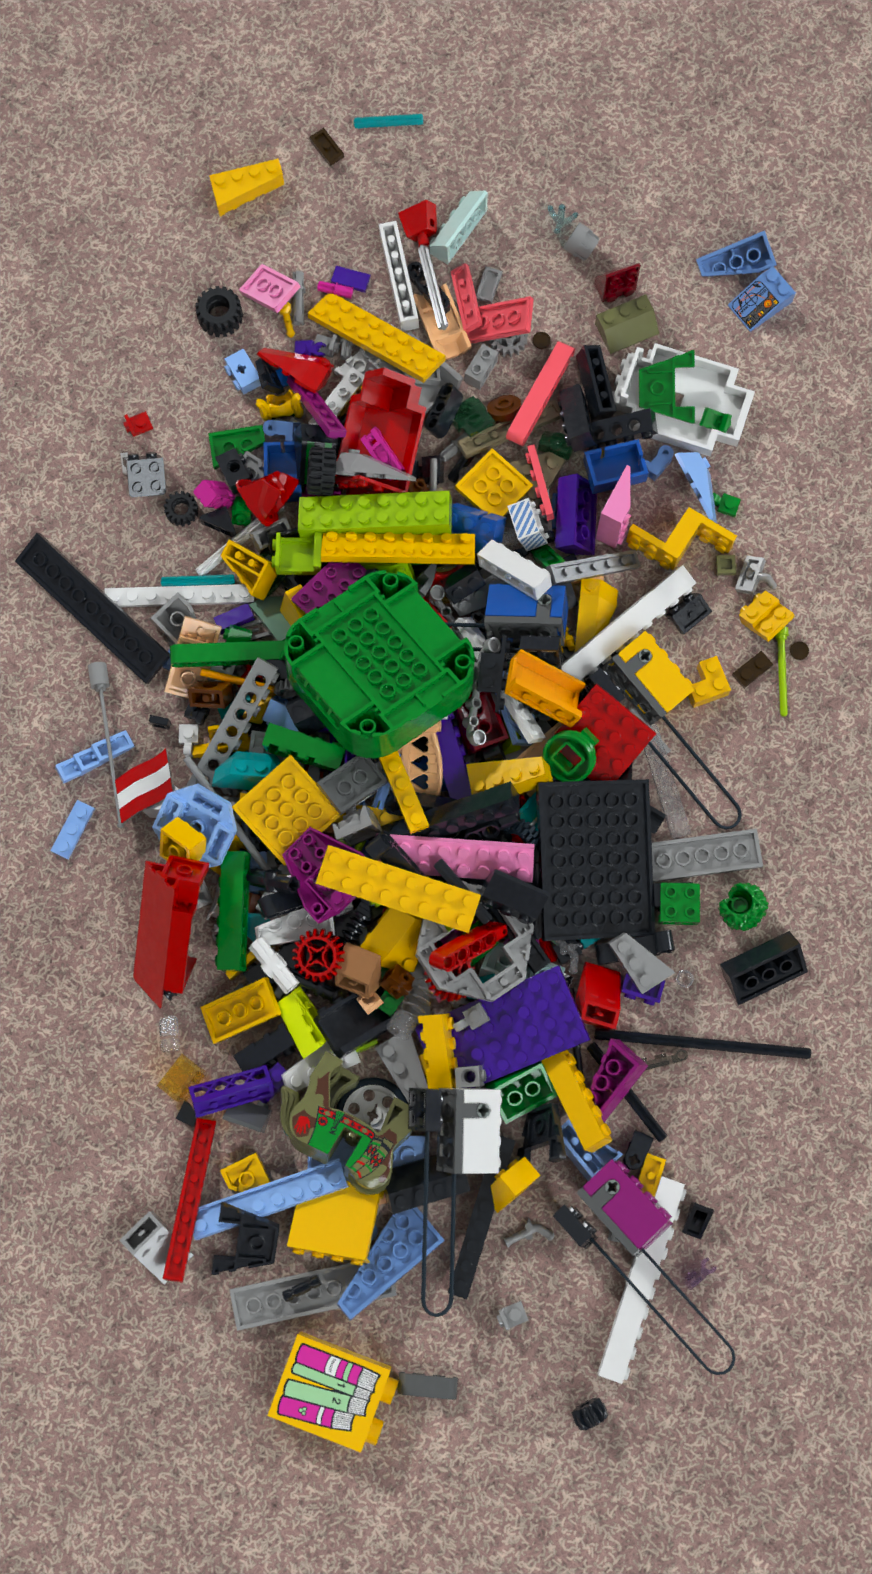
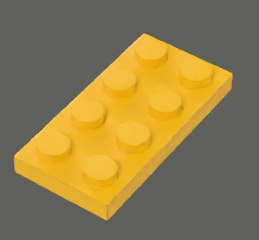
M264 977L200 1007L213 1044L222 1042L281 1015L268 977Z

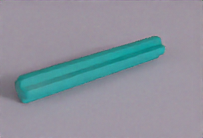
M423 114L354 118V127L356 129L423 124Z
M233 574L161 578L162 587L235 584V576Z

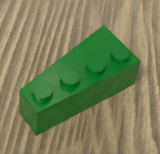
M272 723L268 724L262 743L267 753L284 758L291 754L297 762L331 772L343 765L345 748L340 743L333 742L331 744L319 737L313 738L299 731H293Z

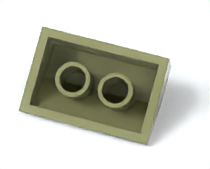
M646 294L596 315L595 325L610 354L659 334L654 309Z

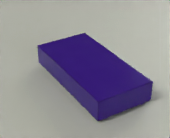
M336 266L331 283L336 284L338 282L339 285L354 287V290L366 293L370 274Z
M248 603L213 618L216 625L222 627L220 634H224L225 628L229 629L230 624L240 627L255 620Z

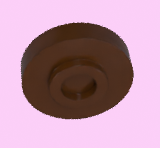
M503 395L494 398L487 405L489 418L497 422L514 419L522 406L520 398L514 395Z

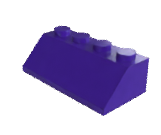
M579 474L559 477L555 548L565 554L575 553V555L595 556L597 493L592 494L589 480Z

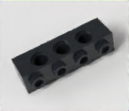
M648 408L591 422L595 445L585 449L590 451L639 438H652L653 435L658 434L655 412ZM640 423L639 429L633 431L634 425ZM622 428V432L619 435H615L616 430ZM604 432V437L598 440L599 433Z

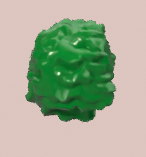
M737 883L728 892L729 899H723L719 902L720 907L718 910L719 915L723 917V922L730 929L747 931L756 927L761 922V919L766 916L765 910L768 909L769 903L766 901L765 893L760 890L759 886L752 885L751 883Z

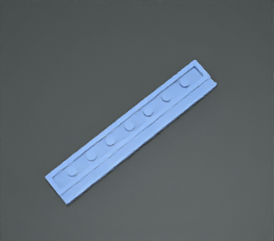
M338 1158L328 1162L327 1165L321 1164L200 1206L195 1222L194 1239L197 1241L239 1226V1224L219 1222L221 1202L228 1203L260 1217H266L347 1188V1179L344 1176L341 1159Z

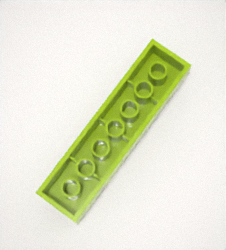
M450 491L299 497L298 533L300 538H314L315 532L322 533L323 537V533L330 531L336 533L352 531L356 534H365L367 532H374L375 534H385L386 532L394 534L410 532L420 535L424 533H431L432 535L451 534L452 500Z

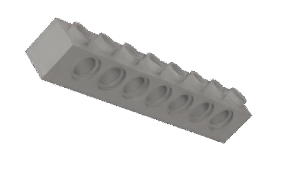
M257 657L197 765L202 774L209 778L211 786L215 769L209 766V761L215 759L220 766L231 757L230 755L233 750H238L242 743V740H240L242 733L247 734L252 725L249 723L251 717H256L261 709L258 706L261 699L266 700L270 693L268 689L270 683L275 684L280 675L277 672L278 667L260 657ZM258 675L265 677V685L259 686L256 684L255 679ZM248 692H253L256 695L255 702L247 701L246 694ZM239 709H244L247 712L245 719L238 718L237 711ZM229 726L237 728L238 733L236 736L228 734L227 729ZM219 743H226L228 751L225 753L219 751ZM193 774L186 787L197 783L200 784Z

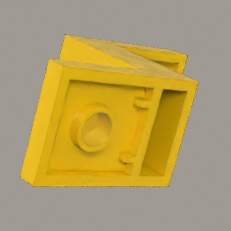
M688 507L666 542L661 541L635 524H632L626 542L631 549L642 551L646 558L650 560L655 559L660 562V566L664 569L669 570L670 568L674 570L696 535L699 536L702 542L713 544L717 551L728 554L735 543L737 535Z

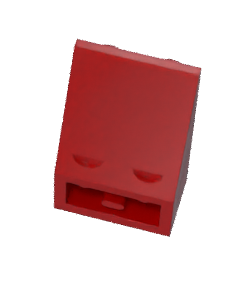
M584 962L575 1000L583 1023L602 1029L616 1030L620 1014V972Z

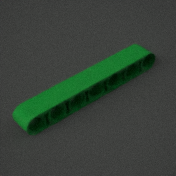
M285 640L175 644L170 646L171 666L254 665L257 657L264 660H280V653L284 648Z

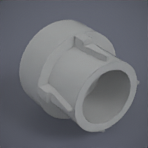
M579 222L563 249L585 261L599 242V237L590 228Z

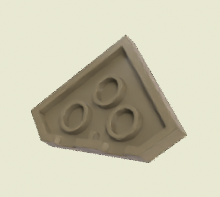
M551 452L537 455L547 492L566 463L564 459ZM526 458L510 462L517 471L533 484L532 489L521 500L529 498L531 502H535V507L538 509L542 500L541 498L537 499L535 487L538 486L537 482L532 481L530 470H533L532 464H528Z

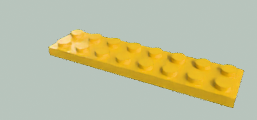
M328 293L308 312V318L423 383L446 360V355L336 294Z
M330 531L323 533L321 562L475 564V534L443 533L442 535H432L431 533H424L420 535L410 532L404 534H394L392 532H386L385 534H375L374 532L356 534L352 531L347 533Z
M331 845L327 846L316 880L318 885L469 933L481 897L480 894Z

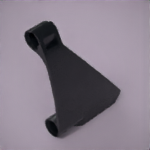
M500 743L482 750L486 762L507 760ZM518 811L462 830L456 839L481 841L493 839L499 835L501 830L521 823L520 812Z

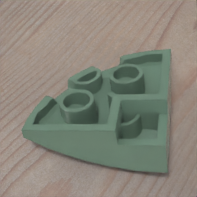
M284 596L265 597L264 601L259 599L249 604V607L275 641L286 640V634L291 627L280 612Z

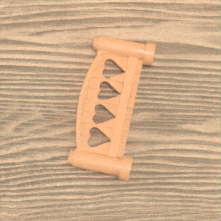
M441 721L398 749L415 792L436 796L441 794L443 763L436 735L437 732H441ZM423 736L427 737L428 743L426 745L428 746V751L423 752L411 743ZM425 755L428 757V762L426 763L428 769L422 770L411 762ZM422 774H426L428 776L426 781L428 788L422 789L413 783L412 780Z

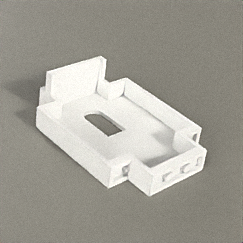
M655 343L653 350L649 349L646 358L643 357L644 349L637 347L635 353H628L627 358L621 362L620 369L622 373L617 375L615 380L616 391H612L616 410L627 414L644 410L639 408V369L668 360L685 352ZM695 356L694 368L675 369V393L684 395L680 407L695 406V424L655 413L658 434L653 435L651 439L693 452H699V454L709 457L711 456L715 441L737 447L755 391L734 385L739 371L738 368ZM705 407L732 415L731 426L726 433L699 425ZM640 423L634 425L633 431L639 429Z

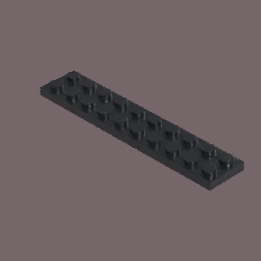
M36 533L15 560L23 570L145 684L151 682L170 658V653L42 534Z

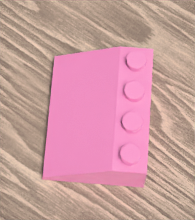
M628 465L601 512L596 540L615 549L618 544L622 545L631 517L629 514L630 466Z

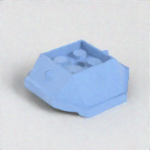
M198 783L169 792L152 826L159 841L161 828L176 817H179L206 837V851L200 861L209 863V868L221 865L237 832L231 802ZM197 823L201 825V829L197 827Z

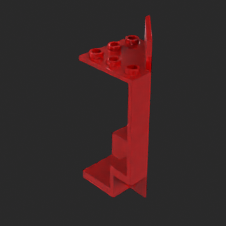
M384 367L365 372L361 393L351 395L344 426L347 432L346 436L341 439L337 460L341 452L349 453V449L360 450V454L371 456L362 443L361 438L364 435L370 434L372 428L377 427L405 468L403 472L412 475L427 409L424 406L418 405L422 388L415 385V379ZM376 439L372 441L373 445L377 442ZM335 475V484H338L339 488L347 490L346 495L406 493L410 485V481L367 478L361 475Z
M174 855L169 856L165 865L145 861L133 972L135 982L160 1009L162 1007L164 990L182 994L195 967L197 958L188 956L191 925L198 906L199 890L209 870V863Z

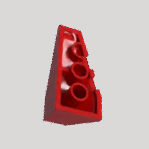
M263 348L257 353V356L273 367H280L285 376H293L295 383L314 394L326 386L334 368V365L323 357L319 358Z

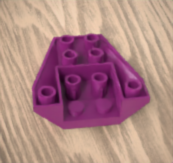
M309 827L282 855L290 875L296 876L300 880V888L297 891L305 910L319 924L340 914L356 898L355 896L316 884L327 846L331 845L364 857L366 856L342 842Z

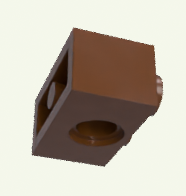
M197 680L187 689L190 707L225 709L234 701L232 682Z

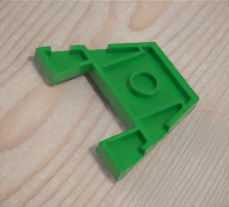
M695 350L639 369V408H651L655 413L695 424V406H675V369L694 368Z

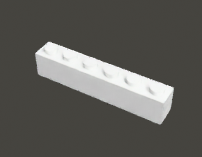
M392 221L379 224L380 239L401 331L419 328L418 314L397 222Z

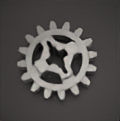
M528 333L510 336L509 338L489 340V343H491L492 349H496L499 353L502 352L503 357L509 354L511 358L514 352L516 355H519V349L524 351L528 341Z

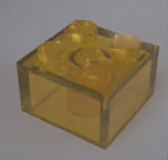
M181 1054L158 1083L157 1087L175 1101H187L190 1097L188 1087L200 1084L205 1077L203 1073L206 1070L188 1056Z

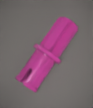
M319 281L317 290L352 299L354 287L339 285L338 282L332 284Z

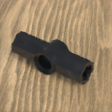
M253 868L247 874V881L250 885L264 888L265 892L294 894L300 888V880L296 876L283 874L282 870Z

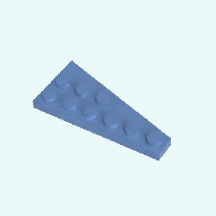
M417 1207L392 1214L387 1225L368 1253L367 1259L370 1260L369 1264L363 1263V1266H360L338 1301L337 1306L349 1321L422 1261L423 1214ZM427 1220L428 1256L444 1242V1239Z

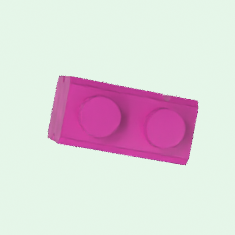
M203 480L193 492L200 499L204 507L214 509L225 506L227 509L230 508L236 497L229 490L227 484L221 481Z

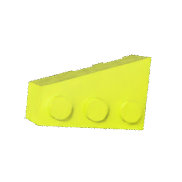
M300 986L277 1002L281 1011V1017L303 1059L326 1042L313 1021L318 1015V1010Z

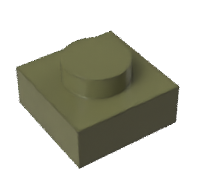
M716 555V576L735 575V555Z

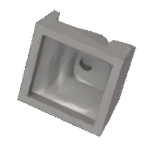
M366 805L358 810L356 806L346 811L343 821H340L338 825L332 824L336 840L349 847L371 839L382 831L374 812Z

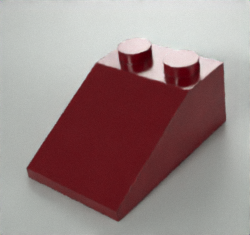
M480 692L479 698L482 704L478 708L476 716L479 723L474 728V730L480 729L484 731L486 741L483 745L473 746L466 737V728L463 726L462 721L465 717H469V710L466 708L465 703L455 710L461 738L469 756L497 743L502 744L509 738L500 715L495 713V703L490 693Z

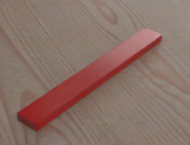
M201 1118L196 1120L163 1280L179 1283L184 1281L217 1121Z

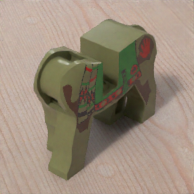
M325 1051L310 1075L308 1089L302 1100L299 1093L287 1086L281 1087L280 1121L282 1128L297 1151L327 1165L342 1138H344L347 1144L352 1147L356 1146L345 1165L344 1176L362 1194L374 1195L380 1193L390 1182L393 1152L409 1138L413 1131L408 1129L409 1105L394 1097L379 1133L359 1118L335 1109L339 1099L348 1091L356 1088L360 1077L342 1067L343 1060Z

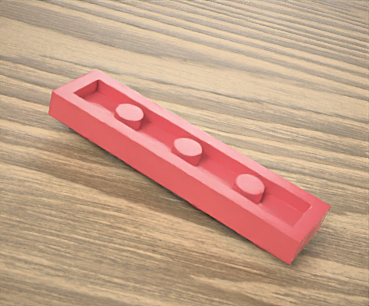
M464 263L450 272L463 330L469 333L480 327L482 320L470 268Z
M533 444L527 446L528 453H525L527 463L532 464L533 470H530L532 481L537 482L538 487H535L537 499L541 498L542 504L539 505L542 516L546 515L547 521L554 519V513L536 448Z

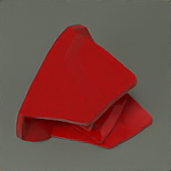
M275 471L254 481L247 479L238 480L236 487L247 507L264 526L268 527L279 520L278 512L293 494L299 484V480L288 474Z

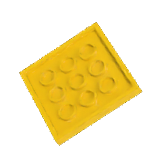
M291 754L232 806V809L284 866L286 863L282 854L309 827L323 832L341 816L318 788L317 783Z

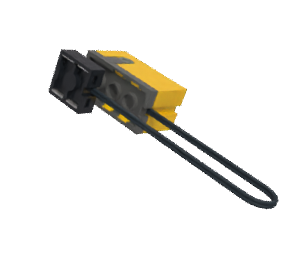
M645 631L602 667L604 670L598 669L584 681L586 694L597 683L619 702L626 696L650 726L662 718L734 804L738 812L737 821L731 826H723L718 823L651 741L648 745L711 821L721 829H732L739 824L742 817L741 808L664 716L695 689L691 681L680 673V668L670 661L667 652L655 643V638Z

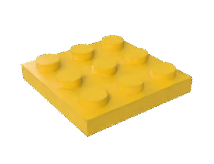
M492 448L455 485L454 489L477 509L486 511L488 514L493 513L505 516L509 512L507 506L519 502L532 489L533 484Z

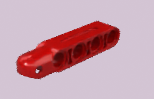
M488 922L481 927L473 928L469 933H464L432 951L429 957V964L431 967L447 972L456 969L493 948L497 941L507 935V924Z

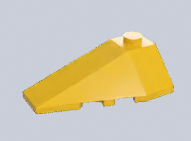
M588 578L581 580L575 652L609 625L610 619L616 610L618 590L601 579Z

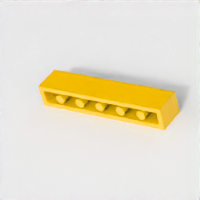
M568 1050L541 1060L584 1150L593 1153L613 1141L610 1136L611 1130L601 1118L602 1112L592 1100L594 1096L590 1089L586 1088L584 1084L585 1078L575 1065L576 1059Z

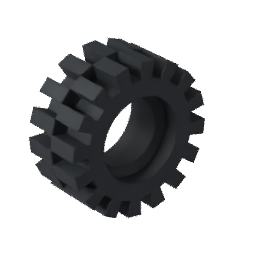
M176 491L174 496L172 494L169 495L170 499L166 498L164 512L170 523H174L175 526L181 525L184 527L185 524L190 525L191 521L194 522L196 520L195 517L198 516L199 508L193 495L191 496L188 492L185 494L184 491L178 494V491ZM180 503L186 504L188 506L187 513L184 515L176 514L174 511L176 505Z

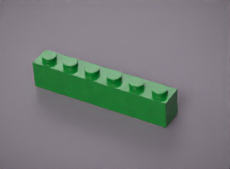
M227 851L222 864L219 865L221 868V876L218 879L220 896L217 899L219 915L216 921L219 929L216 936L218 952L215 956V965L217 970L246 971L250 884L247 881V874L250 872L251 854L245 851Z

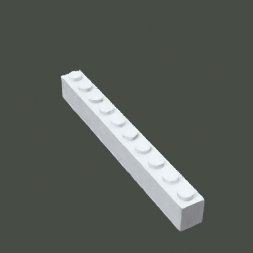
M683 565L676 568L562 663V671L584 682L583 678L587 674L591 676L595 673L600 663L603 665L612 658L611 654L613 652H620L626 647L625 642L628 640L631 642L639 636L638 632L641 629L646 630L650 627L655 617L657 619L662 617L666 613L665 609L668 606L672 608L680 601L678 599L680 596L683 595L685 597L692 592L693 589L691 587L696 584V581Z
M661 1176L655 1198L658 1201L656 1205L659 1208L662 1206L672 1216L670 1220L673 1223L674 1220H678L680 1214L678 1205L680 1201L684 1200L687 1190L684 1189L685 1184ZM672 1225L645 1250L658 1265H660L661 1259L665 1260L668 1248H665L667 1240L671 1241L674 1229L671 1228ZM642 1253L639 1257L634 1256L628 1278L648 1300H652L656 1289L653 1287L655 1279L659 1280L661 1272ZM627 1281L597 1373L601 1377L620 1384L623 1383V1380L628 1379L630 1373L628 1364L630 1359L633 1360L637 1348L634 1345L636 1339L640 1340L643 1328L640 1327L642 1319L646 1320L649 1312L647 1303Z

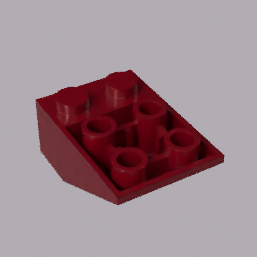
M640 263L626 265L595 276L594 285L602 303L606 301L611 303L620 296L628 297L636 291L641 267Z

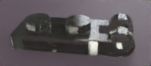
M680 1049L671 1056H666V1053L655 1055L654 1060L647 1061V1058L641 1059L648 1065L646 1070L683 1062L687 1059L688 1053L686 1050Z

